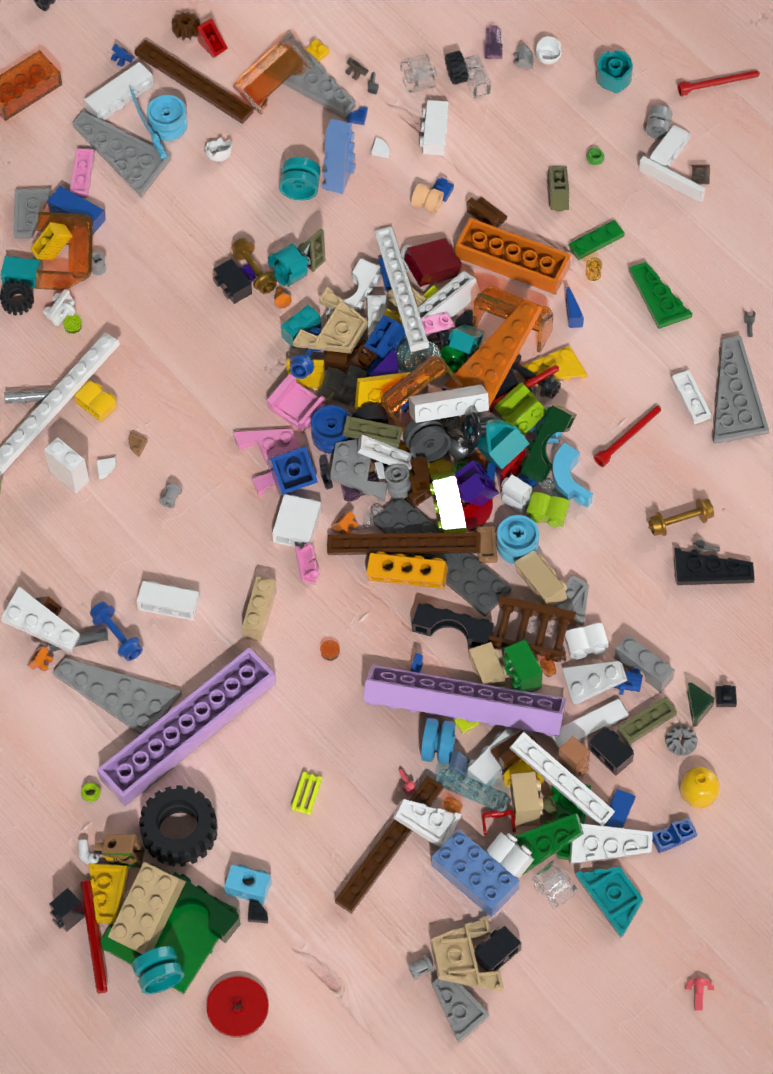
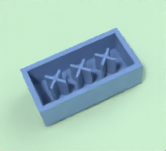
M460 829L431 857V866L491 918L519 890V880Z

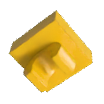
M316 39L305 49L318 62L330 54L329 49Z

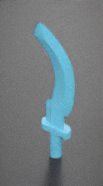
M129 86L139 116L151 135L153 146L156 148L161 159L167 157V154L160 142L158 134H154L150 125L147 124L135 94Z

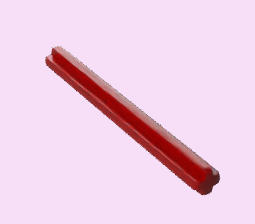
M84 880L80 882L94 979L97 993L102 994L106 993L108 989L93 902V890L91 881Z

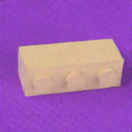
M533 550L514 562L517 573L543 605L555 607L567 599L565 583L556 578L557 575L551 567L548 568L546 566L547 563L542 555L538 556Z
M262 577L256 578L242 625L243 638L262 642L277 592L276 580Z

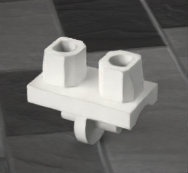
M66 289L62 293H55L52 300L54 302L53 306H46L43 310L45 317L50 319L54 326L59 327L67 315L73 316L76 312L73 308L76 301L70 296L69 290Z

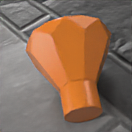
M278 288L274 301L275 306L286 308L292 302L291 296L284 293L282 288Z

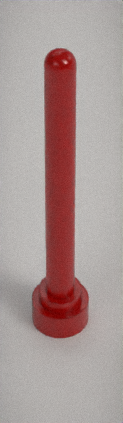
M754 70L691 84L686 81L678 82L677 89L680 96H685L691 93L692 90L755 78L760 75V72Z
M554 365L523 384L529 389L557 373L559 366ZM509 392L493 400L488 411L493 412L494 406Z
M655 406L607 450L597 452L594 455L595 462L601 467L606 466L610 462L611 455L660 413L661 407Z

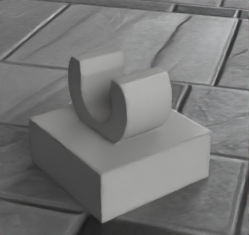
M525 44L519 46V52L514 54V57L517 59V61H514V65L516 67L524 66L527 70L533 68V53Z

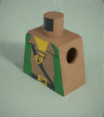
M107 834L104 843L96 842L94 845V853L103 855L110 864L134 868L142 867L145 849L135 834Z

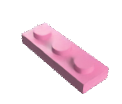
M76 149L70 192L82 198H88L95 155L94 149Z

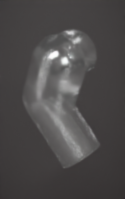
M546 478L542 481V493L562 498V495L554 492L553 479Z
M375 503L364 512L363 528H372L373 517L384 511L382 505Z
M541 619L528 622L527 632L531 634L537 633ZM548 623L546 633L552 635L555 626Z

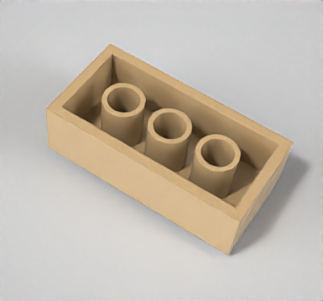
M144 862L108 937L141 954L154 949L186 881Z

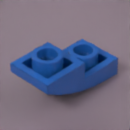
M686 818L671 823L667 828L653 832L652 841L658 853H661L697 837L698 834L690 819Z

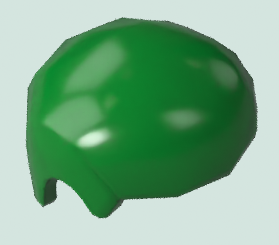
M449 345L444 346L440 350V366L449 373H456L459 370L458 368L467 362L464 352L449 347Z

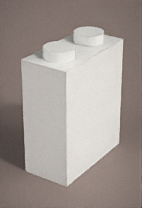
M58 437L44 449L49 472L77 494L89 482L85 459Z
M284 494L272 532L273 542L301 548L304 547L305 543L312 544L322 512L321 502L313 498L305 499L294 494Z

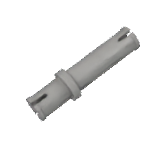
M21 389V391L4 392L5 404L40 402L53 389L34 391Z

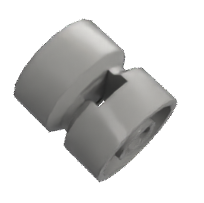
M656 105L650 109L646 126L648 136L654 139H663L669 132L673 115L671 109L662 105Z
M394 464L387 468L385 480L388 494L394 499L397 497H402L403 499L408 497V494L412 491L407 467L401 464Z

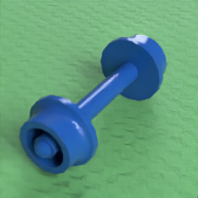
M311 328L306 332L319 336L322 330L320 328ZM306 348L303 355L294 356L290 361L292 375L299 379H304L311 375L314 371V363L310 357L313 351L321 350Z
M106 602L96 604L90 611L93 624L97 626L105 623L122 644L118 649L120 657H124L127 661L136 659L143 651L140 639L133 637L128 640L111 619L115 612L113 606H109Z

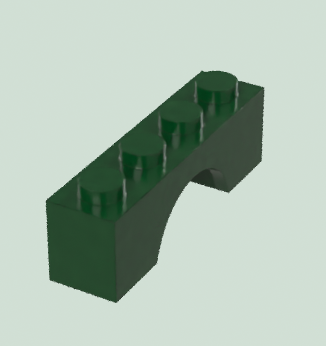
M558 404L548 407L545 412L546 419L537 429L536 433L538 436L529 446L530 453L521 463V474L538 483L546 481L553 466L546 453L548 440L557 432H568L577 416L576 413Z
M174 872V876L186 881L174 907L178 909L187 904H196L205 908L210 915L208 923L209 932L226 943L241 925L239 914L232 908L229 910L225 908L218 898H211L203 887L193 885L186 875H179Z

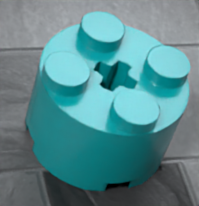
M620 50L603 53L598 60L597 83L602 88L613 93H620L621 90L627 88L632 80L633 64L631 57Z
M294 243L286 245L268 256V265L273 267L275 279L280 285H287L289 287L307 276L309 261L305 255H301Z

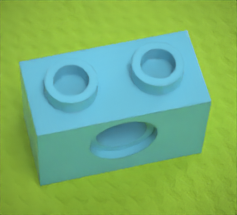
M231 865L224 886L225 893L265 904L272 883L271 875L263 870H250L245 865ZM247 880L254 881L252 885L244 884Z

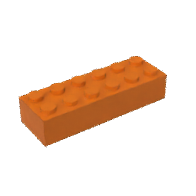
M472 218L467 222L455 245V255L460 260L555 295L570 268L571 254Z

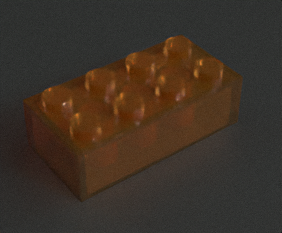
M40 50L0 75V116L5 121L63 85L60 71Z

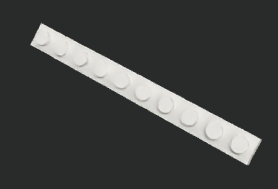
M388 227L374 231L410 351L414 352L429 348L393 228Z
M104 333L0 447V476L120 345L117 339Z

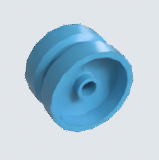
M427 718L422 742L421 761L432 762L436 751H438V763L450 764L455 745L456 722L445 720L442 724L441 732H439L438 719Z

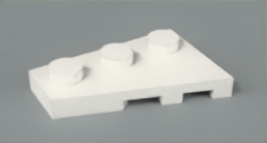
M619 661L562 668L572 701L576 705L627 681L623 665Z
M403 799L400 801L392 818L441 848L451 837L462 814H453L440 808L434 809L421 803Z

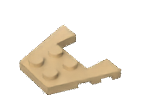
M327 287L319 299V304L333 309L332 315L319 336L300 330L293 341V346L351 354L367 328L368 321L352 307H348L339 296L334 295L332 290Z
M487 916L480 918L474 923H467L460 929H453L431 939L430 945L438 980L498 992L503 991L504 986L500 971L479 973L471 938L489 937L491 931Z

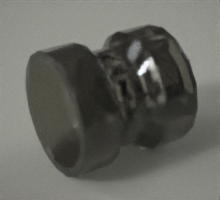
M460 416L441 418V422L446 427L445 430L450 437H457L463 433V422L460 421Z

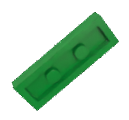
M613 220L569 243V249L580 260L623 238L625 232Z

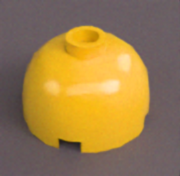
M695 767L685 772L680 781L679 792L682 799L690 803V806L705 808L712 805L718 798L720 783L717 775L712 770L706 767Z

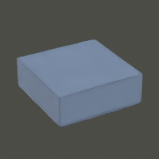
M453 751L448 769L459 778H465L470 759L460 751Z

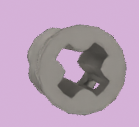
M94 252L89 256L90 269L94 275H102L107 270V266L104 263L105 256L101 252Z
M167 483L166 491L160 497L159 502L165 507L174 508L176 498L182 493V489L175 484Z
M424 955L422 959L414 963L410 962L407 964L414 980L427 972H434L433 965L427 955Z

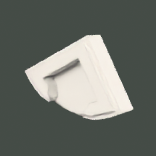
M376 137L372 148V155L389 159L387 143Z
M116 458L97 460L100 480L108 477L113 469H115Z

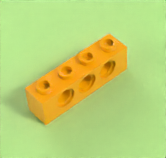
M376 552V554L370 553L366 576L369 581L445 589L448 566L446 561L440 558L428 560L422 556L410 558L403 554L392 556L387 555L385 552ZM388 564L393 565L392 569L384 570ZM411 566L410 572H403L405 567ZM424 569H431L429 574H422Z

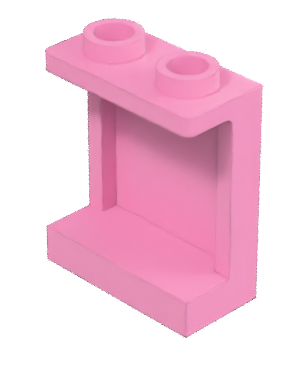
M289 374L266 400L268 409L301 432L311 427V419L314 413L321 407L326 406L323 396L319 398L298 384L296 377L292 374Z

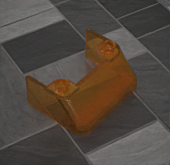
M282 40L233 84V88L254 111L261 115L263 113L262 110L267 106V97L292 74L301 75L306 71V67L311 69L313 66L295 45Z
M38 212L36 231H44L50 222L66 225L72 234V238L66 243V245H69L68 272L36 270L35 289L67 290L88 279L92 272L93 221L91 217L83 214Z
M496 286L486 287L477 294L474 300L473 327L477 328L485 311L507 319L526 299L500 290ZM539 305L543 309L532 330L538 332L537 352L541 353L553 330V312L549 307Z
M438 355L429 357L381 397L382 406L399 427H403V432L405 427L395 414L401 410L403 404L409 400L410 396L416 395L434 379L441 378L446 373L449 374L459 388L464 387L445 361Z

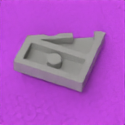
M572 575L566 583L567 599L555 607L576 612V622L583 626L589 584Z

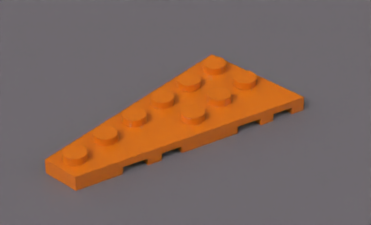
M524 300L444 386L447 388H463L482 385L488 392L490 407L543 308L528 300Z

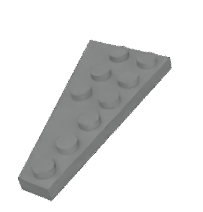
M291 32L286 35L259 66L261 72L345 119L356 107V102L344 89H341L336 84V81L303 48V45L296 41Z
M84 111L73 122L75 130L141 198L171 161V155L167 154L166 158L161 159L155 147Z
M741 336L725 338L722 342L714 444L769 434V427Z
M66 658L53 672L56 678L140 735L166 715L182 696V691Z

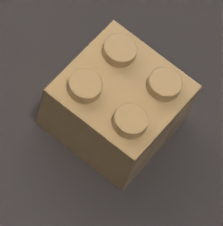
M535 772L511 774L510 792L515 827L539 825V819L543 817V798L540 797L541 783L540 779H536Z

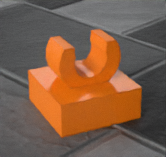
M348 511L343 513L331 527L336 532L342 530L344 534H351L348 530V525L353 529L358 525L355 521H352L355 515Z
M42 646L36 649L27 666L33 670L39 667L40 670L46 671L48 667L44 665V660L51 663L53 658L47 655L49 650Z

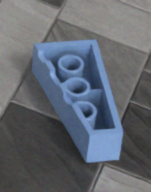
M335 119L330 120L325 133L324 151L326 153L324 164L326 166L323 178L326 179L322 187L324 190L343 194L350 175L355 172V153H353L355 142H353L354 132L352 131L351 123Z

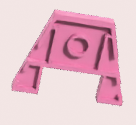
M292 429L233 432V437L239 450L258 444L270 471L267 474L252 478L258 496H260L270 486L273 487L275 485L267 459L300 448Z

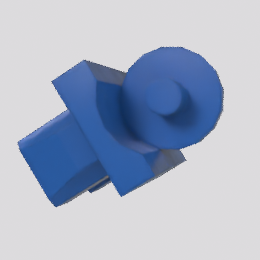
M632 668L630 672L625 671L627 681L613 687L620 689L619 695H623L624 690L640 692L643 674H641L638 668Z

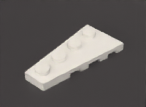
M20 587L16 590L1 617V622L70 653L80 638V634Z
M581 824L584 834L571 842L569 864L651 853L653 832Z

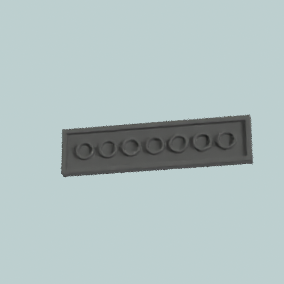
M402 497L394 499L373 519V524L385 534L444 533L443 531L440 532L437 526ZM469 553L410 554L412 557L422 556L428 560L440 558L446 561L448 566L446 585L484 617L498 605L500 595L507 596L511 592V587Z

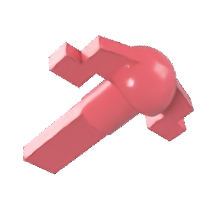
M698 977L689 980L688 985H685V990H692V986H695V1010L703 1011L704 986H708V990H714V985H711V981Z

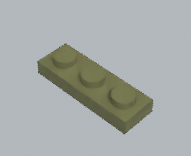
M347 416L343 436L359 439L361 435H365L390 446L399 447L403 427Z
M664 697L618 726L617 731L625 742L630 745L676 716L677 711L668 699Z

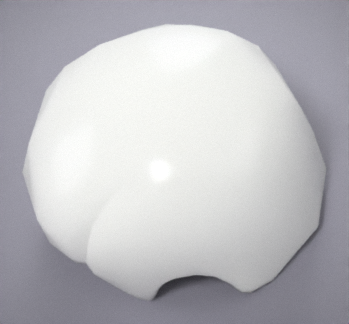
M542 37L538 41L535 50L537 59L547 65L557 63L562 54L561 43L554 37Z
M222 138L206 143L205 154L215 162H223L232 153V142L230 139L225 142Z

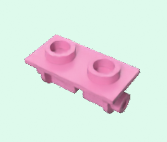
M448 312L421 318L426 335L455 328Z
M305 543L303 548L295 546L301 581L316 584V579H318L320 573L317 561L313 560L316 558L314 546L311 543Z

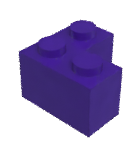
M473 460L455 473L458 477L457 482L459 484L458 488L461 491L460 496L466 503L483 506L499 494L480 462Z

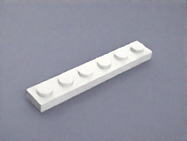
M524 732L510 746L514 753L597 825L604 826L615 812Z

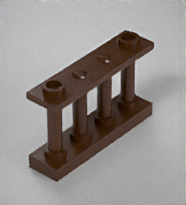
M500 595L498 605L502 609L503 614L497 637L489 635V643H492L493 648L503 650L524 640L529 618L533 615L540 617L541 622L535 645L528 644L532 653L548 657L549 660L554 662L566 661V652L561 650L567 626L570 624L575 625L576 612ZM513 611L519 612L522 615L516 641L504 639L510 614ZM551 620L559 621L558 623H560L554 650L542 647L548 622Z

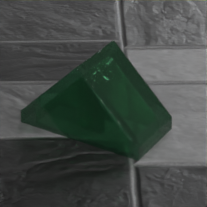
M691 682L688 683L686 692L692 725L696 727L713 707L715 698Z

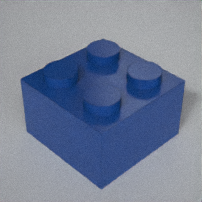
M306 446L267 459L279 495L318 483Z

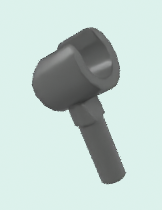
M375 72L371 73V81L368 82V92L372 94H377L379 84L375 83Z
M745 311L744 322L748 326V337H753L752 326L755 322V311H753V316H748L747 311Z
M703 540L692 543L698 546V548L692 551H720V547L706 545Z

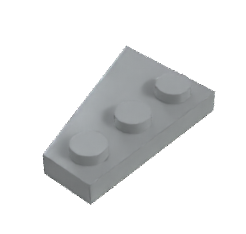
M51 188L15 190V239L33 238L52 193Z
M438 978L432 982V987L459 1044L489 1017V1013L461 984L438 980Z

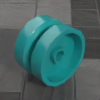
M293 157L285 160L281 166L280 192L294 200L303 201L314 198L319 188V165L313 160L304 157Z
M170 946L155 948L145 952L131 964L135 976L140 978L138 983L143 994L160 993L182 981L184 973L181 965L176 963L177 956L174 948Z

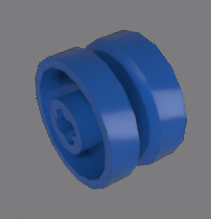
M328 405L318 409L312 416L311 436L313 444L318 450L334 454L337 442L352 440L351 437L343 436L347 416L351 417L344 408Z

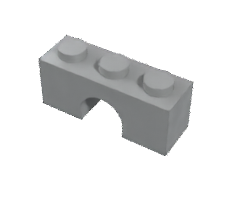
M629 635L617 646L615 659L629 670L633 666L638 668L645 675V682L660 693L673 680L675 669Z

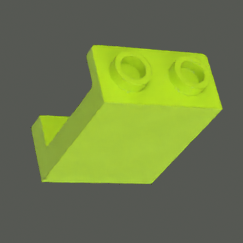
M522 382L494 406L508 423L517 427L522 435H525L545 416L547 410Z

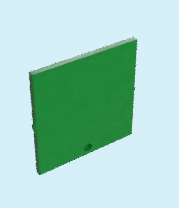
M151 863V865H153V866H155V867H157V868H159V869H161V870H163V871H166V870H164V869H162V868L156 866L155 864ZM221 901L223 903V906L228 910L232 908L233 910L237 911L236 908ZM187 904L178 909L176 907L173 908L154 949L163 946L174 948L177 956L176 963L181 965L184 978L171 988L182 994H185L219 938L209 932V913L205 908L196 904ZM111 924L100 941L101 949L131 965L142 954L109 938L108 935L114 925Z

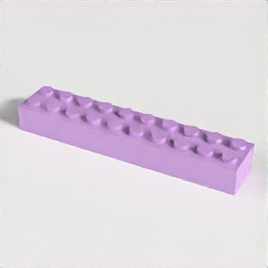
M248 648L98 768L99 779L126 806L276 684L275 673Z
M372 665L365 681L363 702H368L370 705H386L392 709L403 708L410 712H426L432 716L444 715L450 719L461 718L468 722H484L489 726L501 725L508 729H524L529 733L541 732L547 736H559L566 698Z

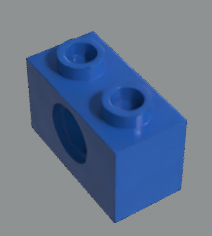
M383 315L364 347L384 360L392 350L397 348L404 337L405 331L403 326Z

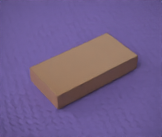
M495 525L477 526L476 532L481 533V551L478 553V561L480 563H497Z

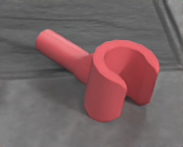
M400 769L399 773L405 783L402 786V790L407 796H410L415 792L414 783L407 778L404 770Z

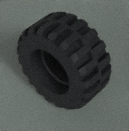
M177 785L176 789H171V786H169L162 793L160 790L154 793L155 798L150 797L146 801L147 807L144 806L142 808L141 817L139 818L141 837L149 854L153 858L157 857L158 862L164 864L167 861L169 866L174 867L175 863H180V867L186 866V863L190 861L192 864L198 862V857L204 858L207 855V849L212 850L214 846L213 841L217 839V819L210 800L205 798L204 794L200 791L195 793L192 787L188 786L187 789H183V785ZM175 813H186L197 820V827L194 832L182 839L165 837L160 832V826L168 816Z

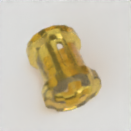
M595 257L588 259L585 272L587 279L590 281L599 280L602 275V261Z

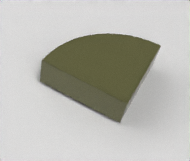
M547 795L543 797L544 809L552 816L557 814L558 809L553 796Z

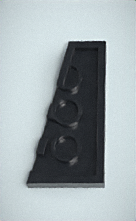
M674 548L677 585L754 583L755 581L753 562L733 558L723 559L718 558L717 555L710 554V556L696 551L686 552L681 551L680 548Z

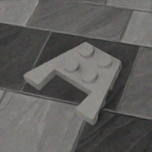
M359 439L337 442L333 456L331 480L352 489L354 487L363 491V494L375 496L378 500L385 502L387 483L368 481L371 458L357 453Z

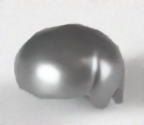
M455 435L451 436V445L448 452L453 458L465 461L476 452L475 449H469L465 445L463 438L460 437L455 440Z

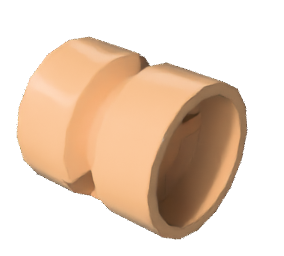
M419 183L414 190L411 205L420 209L425 207L426 211L436 214L442 204L444 193L437 189L430 190L429 186Z

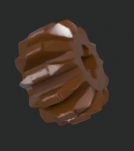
M181 11V15L175 14V19H172V32L177 38L181 37L183 41L185 38L191 41L192 36L197 37L196 27L201 24L200 19L197 18L195 13L191 14L189 11L183 13Z

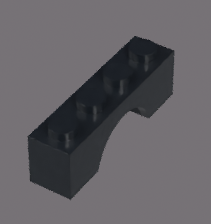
M418 603L412 621V632L431 637L439 629L454 628L464 634L468 647L475 648L489 643V635L492 636L494 623L487 619L473 618L468 614L454 613L449 609L435 608L431 604Z

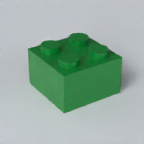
M526 639L504 648L502 660L506 674L511 679L512 689L527 692L541 689L543 671Z

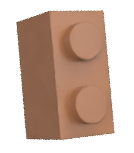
M572 736L559 748L558 762L576 778L579 776L583 777L589 770L590 750Z

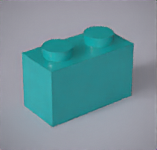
M5 256L0 274L3 285H8L9 281L13 284L14 280H17V283L22 280L24 284L25 282L28 283L31 288H39L43 271L41 260Z
M309 304L281 325L282 338L291 347L296 348L293 346V341L299 331L321 328V316Z
M463 324L451 331L448 338L450 341L449 347L470 354L476 351L477 347L480 348L485 331Z

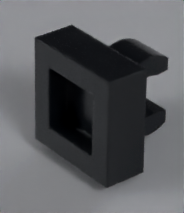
M716 686V707H736V686Z

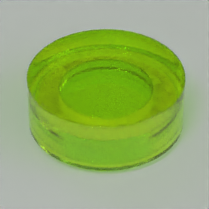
M69 315L63 321L65 331L70 334L78 333L82 329L81 318L77 315Z

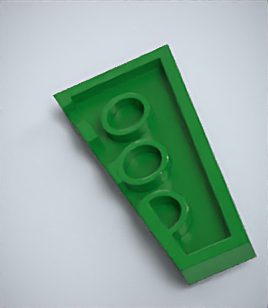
M647 262L629 267V273L658 329L692 318L693 313L689 309L687 310L683 306V302L673 295L671 289L664 285L660 277Z
M584 784L591 790V785ZM552 786V796L558 809V813L554 815V821L576 813L579 815L580 823L584 824L586 814ZM571 843L557 852V859L569 861Z
M575 813L514 836L518 839L516 843L520 847L522 845L527 847L532 852L530 856L534 858V861L522 875L584 834L579 815Z

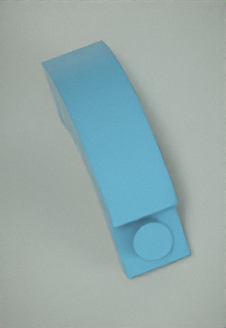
M564 442L557 451L553 461L552 481L554 488L561 498L569 501L573 498L577 504L588 508L592 504L593 493L577 484L570 475L572 469L579 462L580 452Z

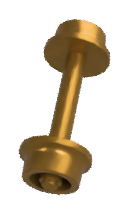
M240 238L235 241L231 247L234 259H245L257 276L253 287L262 294H268L273 291L277 286L275 274L273 272L263 273L251 256L255 245L246 238Z
M698 498L695 501L696 509L663 519L661 513L657 511L655 515L648 518V528L654 536H666V526L699 516L700 520L706 523L708 519L714 517V506H712L709 499L701 500Z

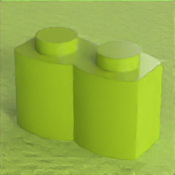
M532 492L527 509V517L535 523L546 522L554 528L564 527L570 501L561 497Z

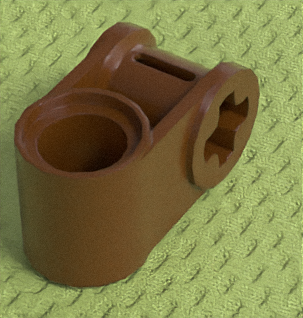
M362 340L355 346L345 363L346 370L352 375L369 368L371 362L376 357V355L364 347L365 340Z

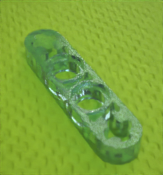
M442 769L436 777V781L442 784L445 789L494 810L503 812L511 803L509 795L505 792L453 770ZM460 783L465 784L468 789L463 788ZM478 791L484 792L487 797L482 796Z

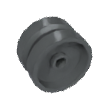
M439 419L418 423L412 420L405 427L402 434L403 441L409 448L413 458L418 456L425 457L427 463L437 461L443 457L451 445V439Z

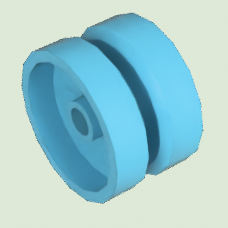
M162 95L150 102L147 107L148 125H150L154 134H158L160 140L172 141L184 135L188 122L183 101L173 95Z
M513 515L500 523L497 530L496 545L501 558L508 563L515 564L516 560L533 550L537 554L539 530L532 519L522 515Z

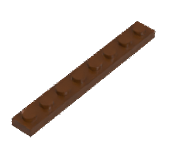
M146 39L134 50L137 57L241 124L254 113L252 107Z
M481 533L328 535L327 554L370 555V553L376 554V552H385L387 554L480 553Z
M426 776L409 801L431 807L443 791L444 786ZM394 820L335 899V903L352 914L413 831L397 820Z

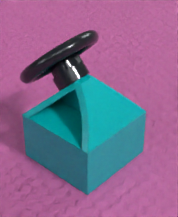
M474 411L468 412L464 419L463 439L465 445L469 449L477 447L487 461L500 469H503L530 444L517 427L503 419H492L481 423L478 414ZM472 417L474 418L475 423L471 422Z

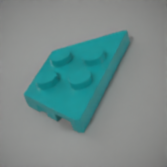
M613 867L608 870L596 869L594 872L582 873V871L576 872L575 877L619 937H623L643 903L640 893L620 867Z

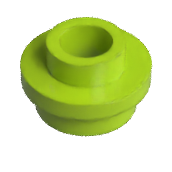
M86 783L81 789V796L86 802H94L101 795L100 787L95 783ZM89 791L95 792L93 795H88Z

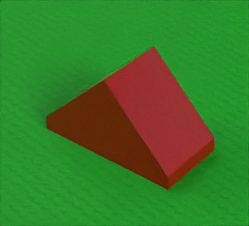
M212 18L196 27L198 43L213 58L228 49Z

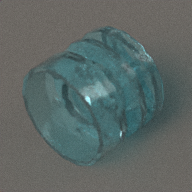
M404 337L395 349L398 368L403 372L429 370L431 377L440 366V351L434 343L428 341L429 348L411 352L407 338Z

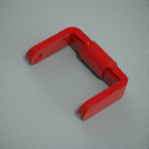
M497 809L482 813L483 834L487 835L485 818L511 816L512 831L516 832L514 812L512 810Z

